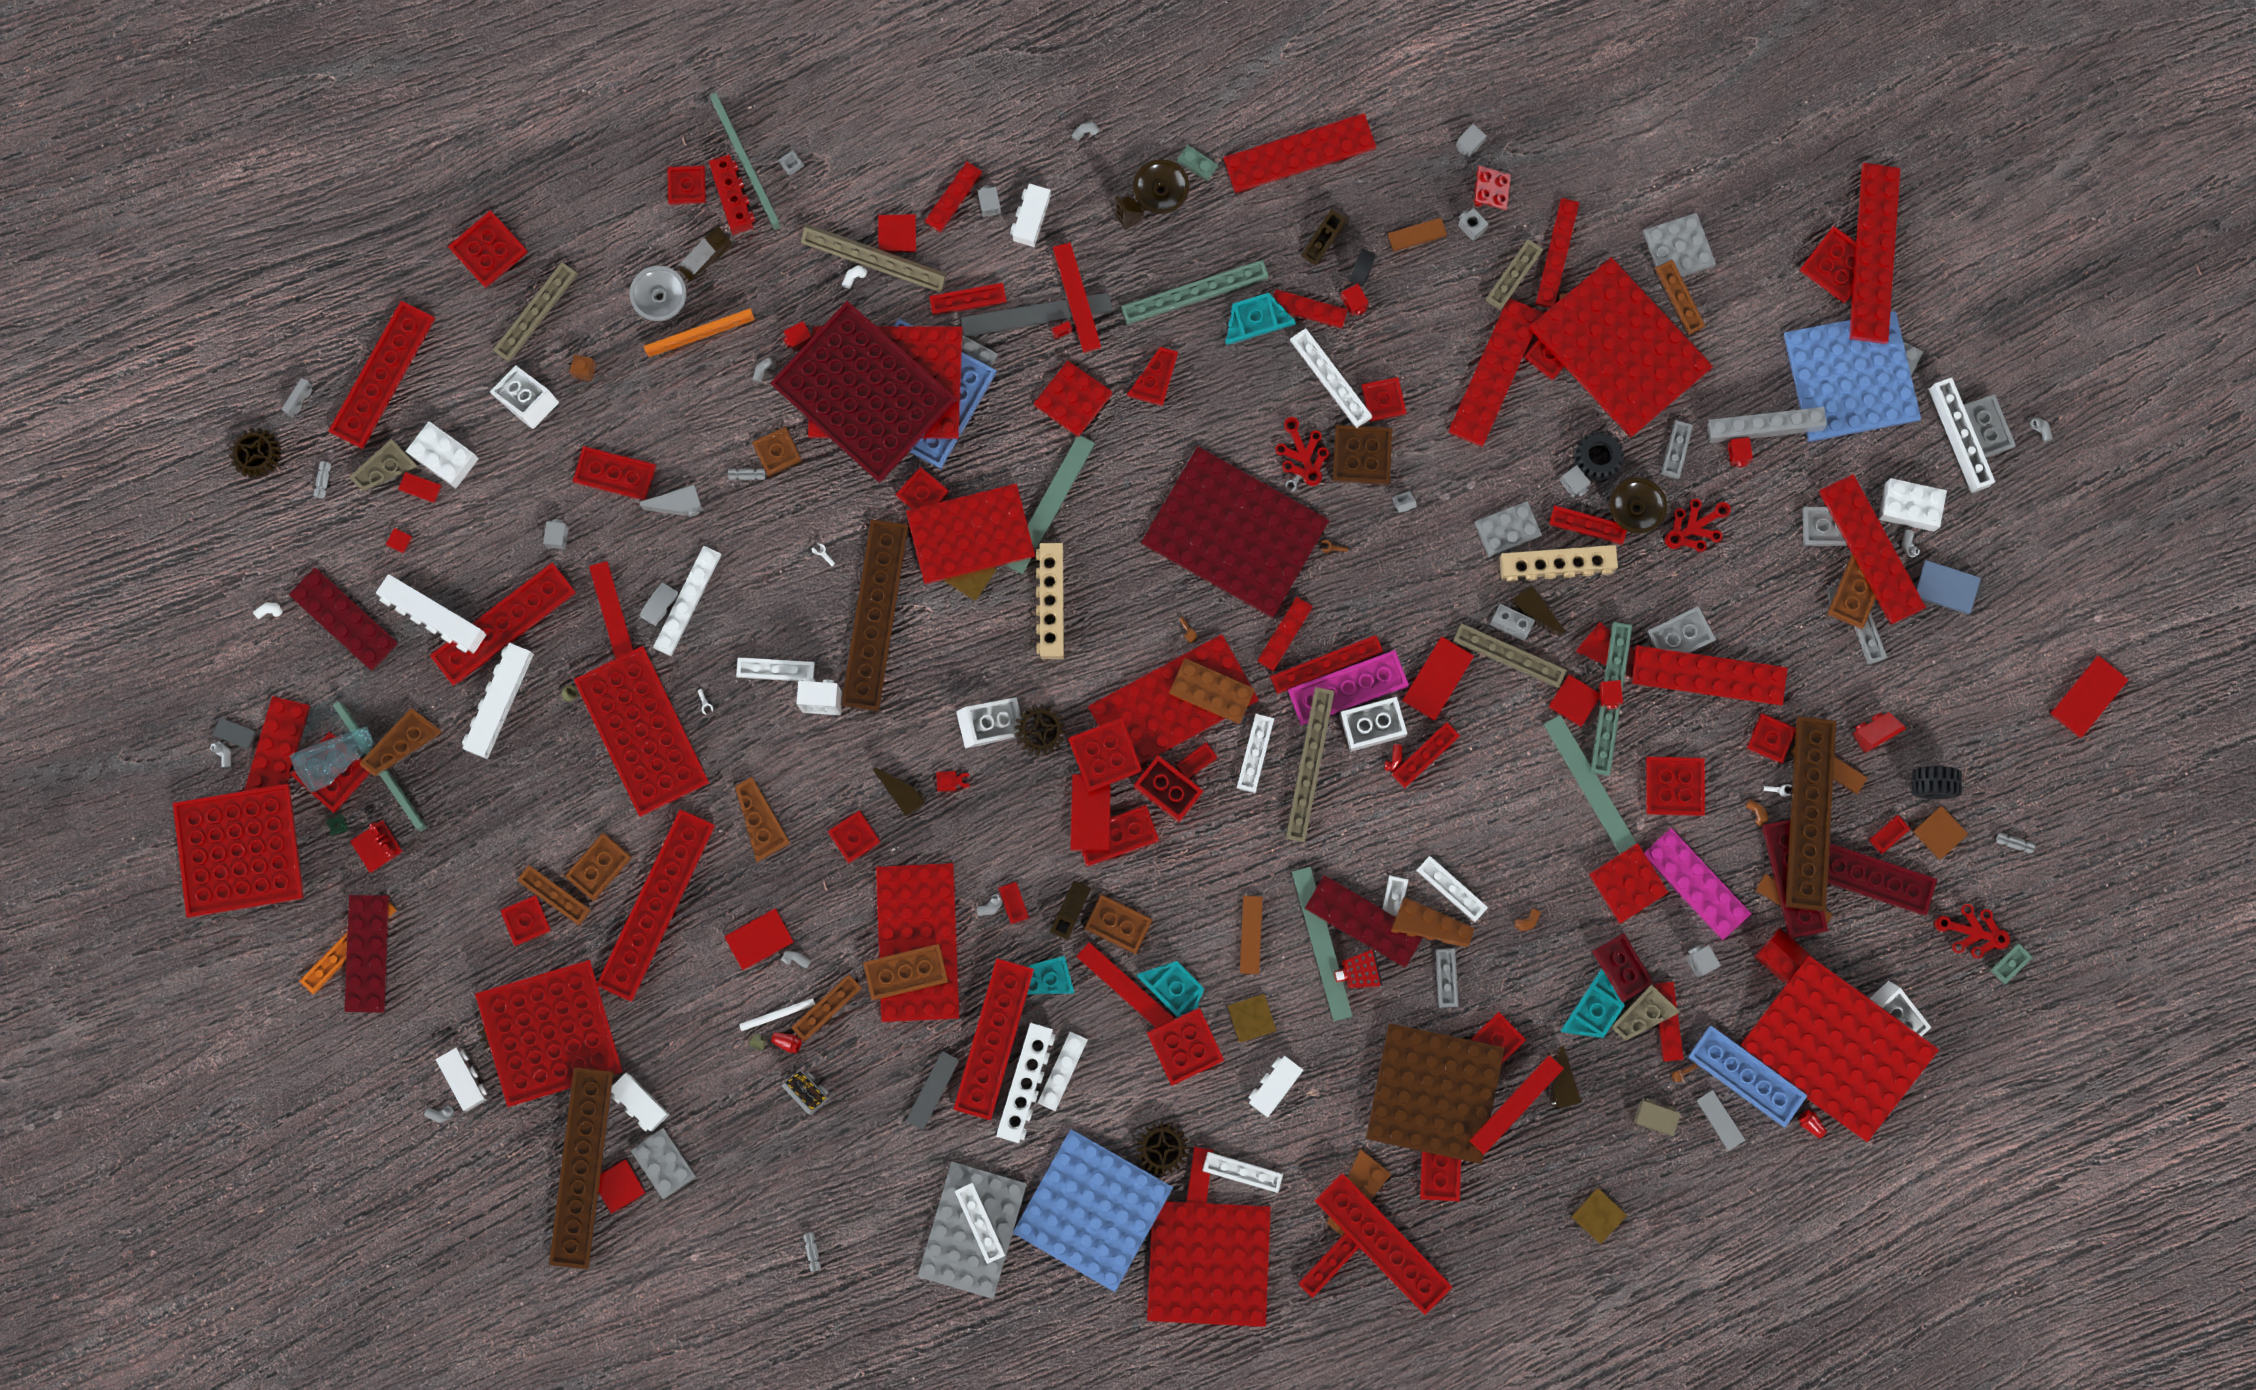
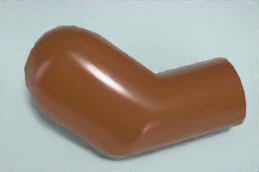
M1749 799L1745 807L1756 813L1757 818L1755 822L1757 825H1765L1769 818L1765 807Z
M1532 909L1528 918L1515 921V928L1523 932L1533 929L1541 912Z

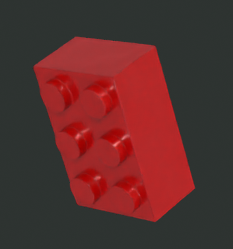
M1158 755L1134 784V789L1178 823L1182 821L1203 794V790Z

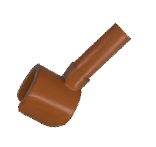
M1328 540L1322 541V544L1329 545L1328 549L1321 548L1324 553H1329L1331 550L1348 551V547L1331 545Z
M1180 617L1179 621L1187 631L1184 638L1189 643H1192L1197 638L1196 632L1188 626L1183 617Z
M1696 1063L1685 1069L1674 1071L1672 1073L1673 1082L1684 1081L1683 1074L1697 1068Z

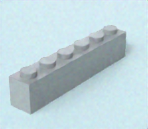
M1824 407L1709 420L1707 424L1709 443L1726 442L1731 439L1747 437L1753 439L1824 431L1827 426Z

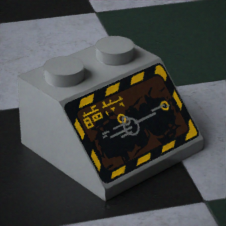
M800 1070L781 1086L807 1114L813 1115L829 1100L826 1096L829 1092L821 1084L817 1086L813 1082L815 1078L808 1070L806 1072Z

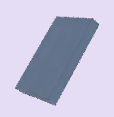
M1925 560L1916 589L1924 601L1969 615L1981 578Z

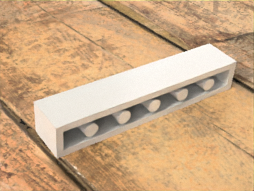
M1949 378L1935 383L1929 389V392L1971 493L1990 487L1995 483L1994 477L1953 379Z
M389 574L376 592L380 597V602L388 607L392 604L396 607L395 611L403 616L407 613L411 616L410 620L418 625L422 622L427 625L425 628L433 634H436V632L442 634L441 638L450 644L452 641L457 643L456 647L465 653L470 651L474 654L486 636L480 628Z
M511 643L504 647L501 653L502 660L500 664L496 665L493 672L495 676L486 687L487 694L478 705L479 712L470 723L471 730L462 741L464 750L488 760L534 655L531 651Z

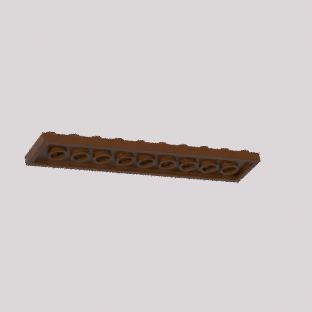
M873 519L870 521L841 701L842 707L880 712L909 529L908 524Z
M1800 716L1796 718L1785 905L1788 908L1826 911L1837 722L1834 720Z
M574 1067L549 1265L589 1269L614 1071Z

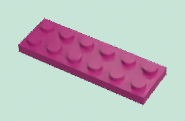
M1394 650L1288 689L1287 691L1300 725L1303 726L1308 724L1315 687L1334 691L1330 715L1406 688L1409 684L1397 653Z
M1672 828L1644 852L1651 865L1721 940H1724L1751 915L1748 909Z

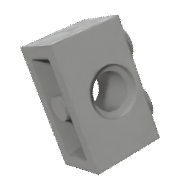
M1500 604L1490 625L1525 641L1535 620Z
M1701 944L1689 950L1690 955L1685 957L1696 977L1703 976L1721 966L1709 945L1703 947Z

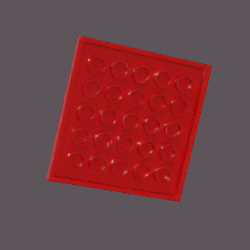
M289 784L172 803L186 918L304 899Z
M590 960L475 993L507 1108L570 1089L574 1067L614 1071V1075L622 1073Z
M1166 1201L1151 1227L1147 1321L1266 1327L1271 1207Z

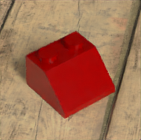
M1880 712L1872 717L1873 722L1868 725L1866 722H1863L1855 727L1857 731L1852 735L1865 754L1906 728L1891 713L1888 712L1883 715Z
M1778 928L1754 957L1784 983L1790 980L1809 953L1793 939H1789V936L1781 928Z

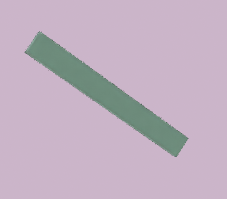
M717 94L710 95L712 104L773 229L781 228Z
M1260 260L1123 305L1121 310L1126 324L1129 325L1269 279V275L1264 261Z
M1081 435L1075 439L1028 524L1034 552H1036L1095 446L1094 442ZM1032 558L1006 564V566L1023 575Z
M1613 622L1604 681L1621 680L1623 692L1632 625ZM1600 703L1590 773L1610 776L1620 706H1618V709L1607 710V707H1601Z
M339 701L333 704V707L367 755L373 749V746L346 706ZM386 769L379 775L415 828L420 832L427 829L426 824L390 771Z
M1561 715L1543 725L1619 854L1636 844L1635 839L1597 775L1590 773L1591 765Z
M1311 867L1292 871L1333 1022L1353 1017L1343 981L1336 983L1334 978V971L1339 970L1327 923L1304 909L1316 889Z

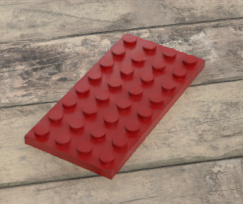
M1222 634L1089 705L1088 709L1097 725L1101 726L1122 718L1139 764L1142 765L1157 757V755L1159 756L1225 720L1223 717L1169 694L1185 658L1252 687ZM1255 692L1252 695L1248 707L1259 701Z
M644 646L573 679L639 817L710 784Z
M954 864L876 867L879 958L939 944L948 983L880 999L881 1022L960 1019Z

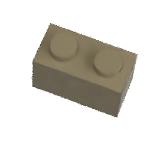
M1651 1099L1640 1101L1633 1124L1668 1136H1674L1681 1113L1676 1112L1677 1108L1665 1105V1107L1658 1106V1102Z

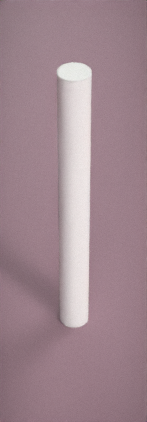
M814 998L739 1024L740 1029L744 1031L815 1006Z

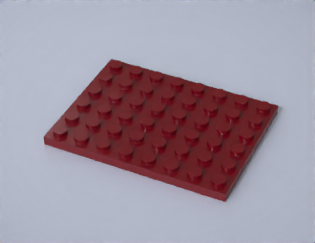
M848 301L836 311L770 382L781 395L879 483L888 476L957 401L956 397Z
M1197 446L1141 544L1258 611L1274 618L1329 520Z

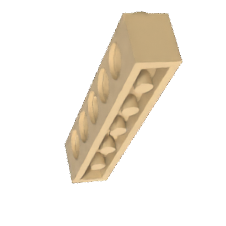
M1040 543V549H1036V560H1040V568H1036V579H1040V586H1036V597L1040 598V605H1036L1037 617L1040 616V624L1036 626L1037 635H1040V643H1037V654H1040L1041 659H1064L1063 543ZM1047 560L1055 562L1052 568H1047L1044 564ZM1049 578L1055 581V584L1051 587L1044 584ZM1052 597L1055 599V603L1053 605H1046L1045 599ZM1048 616H1053L1055 618V622L1053 624H1047L1045 622V618ZM1053 635L1056 639L1053 643H1047L1045 637Z
M1616 545L1502 553L1499 557L1501 580L1507 579V582L1518 581V578H1526L1527 581L1536 580L1537 577L1554 579L1558 575H1563L1564 578L1575 577V574L1593 576L1594 573L1599 572L1602 575H1610L1618 568ZM1592 558H1599L1601 565H1594ZM1579 559L1582 562V566L1576 567L1573 564V560ZM1554 561H1561L1563 568L1555 567ZM1535 562H1542L1544 569H1537ZM1522 563L1525 566V571H1519L1516 568V564Z

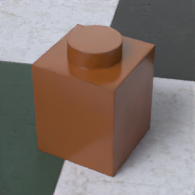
M574 354L569 372L573 378L592 382L597 364L593 358Z

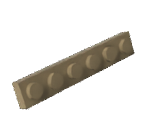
M561 262L493 349L494 353L510 363L577 277V272Z
M1462 623L1453 642L1556 688L1560 687L1567 671Z

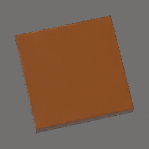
M786 426L752 442L768 477L802 461Z
M1942 805L1912 831L1938 860H1941L1968 835Z

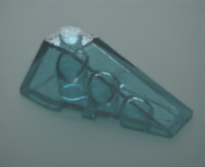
M366 726L307 747L289 756L296 774L312 793L330 785L334 781L333 779L340 773H343L353 761L359 759L370 749L374 742Z

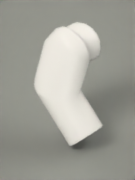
M861 265L848 270L842 286L850 289L854 278L858 276L864 278L867 270Z
M270 602L264 603L253 611L258 619L267 613H272L275 617H278L283 612L278 603Z

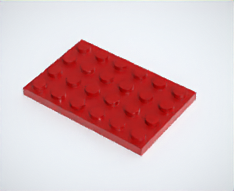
M1017 483L906 511L924 585L1035 557Z

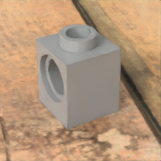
M1472 124L1457 140V149L1461 154L1467 155L1470 158L1485 142L1487 136Z
M985 186L978 190L983 217L1001 214L996 187Z
M1474 208L1469 212L1466 210L1459 217V228L1473 242L1487 230L1489 225ZM1472 220L1475 221L1477 225L1472 227L1467 222Z
M1577 465L1565 473L1559 480L1573 498L1577 495L1581 497L1589 491L1588 487L1591 484Z
M553 519L552 522H546L543 544L547 548L566 550L569 527L564 521Z

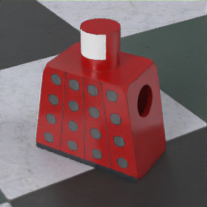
M1374 949L1343 961V969L1334 971L1336 983L1346 981L1349 989L1382 986Z

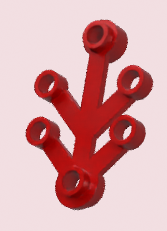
M1288 417L1284 422V429L1291 434L1298 452L1287 448L1284 444H1278L1275 448V453L1278 456L1285 455L1302 462L1305 469L1293 465L1291 461H1285L1282 465V470L1285 473L1292 472L1303 477L1304 482L1309 486H1317L1322 480L1320 468L1324 460L1327 459L1329 451L1325 447L1320 448L1317 452L1318 458L1314 466H1312L1310 458L1316 444L1321 440L1322 434L1318 430L1312 431L1309 444L1305 449L1298 433V419ZM1288 424H1294L1295 427L1290 429ZM1313 434H1318V435H1319V438H1318V439H1314V438L1312 437V435H1313ZM1282 447L1284 452L1280 453L1277 449ZM1325 451L1326 456H1321L1320 452ZM1289 464L1291 469L1287 470L1284 466ZM1310 475H1315V476H1316V479H1315V480H1311V479L1309 478V476H1310Z
M1693 499L1689 503L1691 510L1687 528L1680 531L1681 523L1686 516V512L1682 508L1676 509L1673 514L1675 518L1673 529L1666 534L1665 544L1671 549L1686 546L1694 548L1697 552H1703L1707 547L1705 541H1694L1685 537L1692 534L1709 538L1714 543L1719 542L1723 537L1720 531H1710L1702 529V527L1718 517H1727L1731 512L1730 505L1726 502H1720L1716 505L1713 512L1696 522L1702 503L1699 499ZM1697 502L1699 507H1693L1692 503ZM1719 508H1723L1725 513H1719ZM1681 512L1683 517H1678L1676 513ZM1713 534H1718L1719 539H1714ZM1671 537H1675L1677 543H1673ZM1697 544H1703V549H1699Z
M1970 904L1963 905L1960 911L1962 915L1966 916L1972 927L1951 922L1947 916L1937 917L1934 921L1935 929L1940 932L1953 930L1971 935L1962 941L1952 944V951L1957 954L1962 953L1966 947L1980 939L1989 941L1981 947L1971 949V956L1975 959L1983 957L1985 952L1994 947L2004 949L2010 943L2009 934L2004 930L1998 929L1992 919L1993 913L1989 909L1982 910L1979 917L1982 921L1986 922L1991 933L1983 930L1973 913L1974 908ZM1965 907H1969V908H1970V913H1969V914L1965 913V911H1964V908H1965ZM1984 912H1987L1989 914L1988 919L1984 918ZM1942 920L1947 922L1946 927L1941 925ZM1998 936L2003 937L2002 943L1998 941ZM1956 944H1959L1961 946L1960 951L1956 950ZM1976 949L1980 951L1979 956H1976L1974 954V951Z

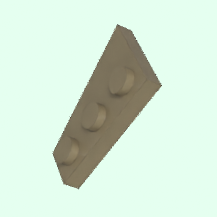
M391 439L349 478L364 492L405 474V472L414 470L418 466Z
M1651 985L1611 1028L1626 1041L1680 1013V1011Z

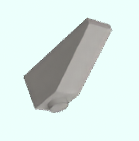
M695 485L640 502L643 510L692 517L698 515L699 511H703Z

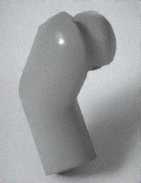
M1094 122L1083 123L1071 136L1074 140L1079 141L1085 133L1090 132L1091 135H1096L1099 132V127Z
M766 358L758 363L753 380L762 382L764 372L768 369L774 370L777 366L776 361L772 360V358Z
M2033 418L2030 421L2031 428L2042 434L2044 442L2053 440L2048 422L2040 418Z
M1905 530L1901 547L1907 556L1911 558L1919 555L1920 550L1912 543L1915 532Z
M222 742L212 743L210 750L221 757V767H231L230 748Z
M993 894L986 906H977L978 916L995 914L1002 905L1001 896Z
M794 951L784 952L781 961L787 965L794 960L804 968H807L811 962L810 959L801 953Z
M445 1106L440 1111L428 1107L424 1116L438 1123H443L453 1117L454 1110L451 1106Z

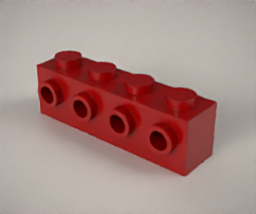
M729 154L708 161L732 235L754 229L752 222H755L753 212L748 211L747 205L750 204L748 196L743 194L741 190L744 184L741 176L737 177L736 171L739 169L736 160H732Z

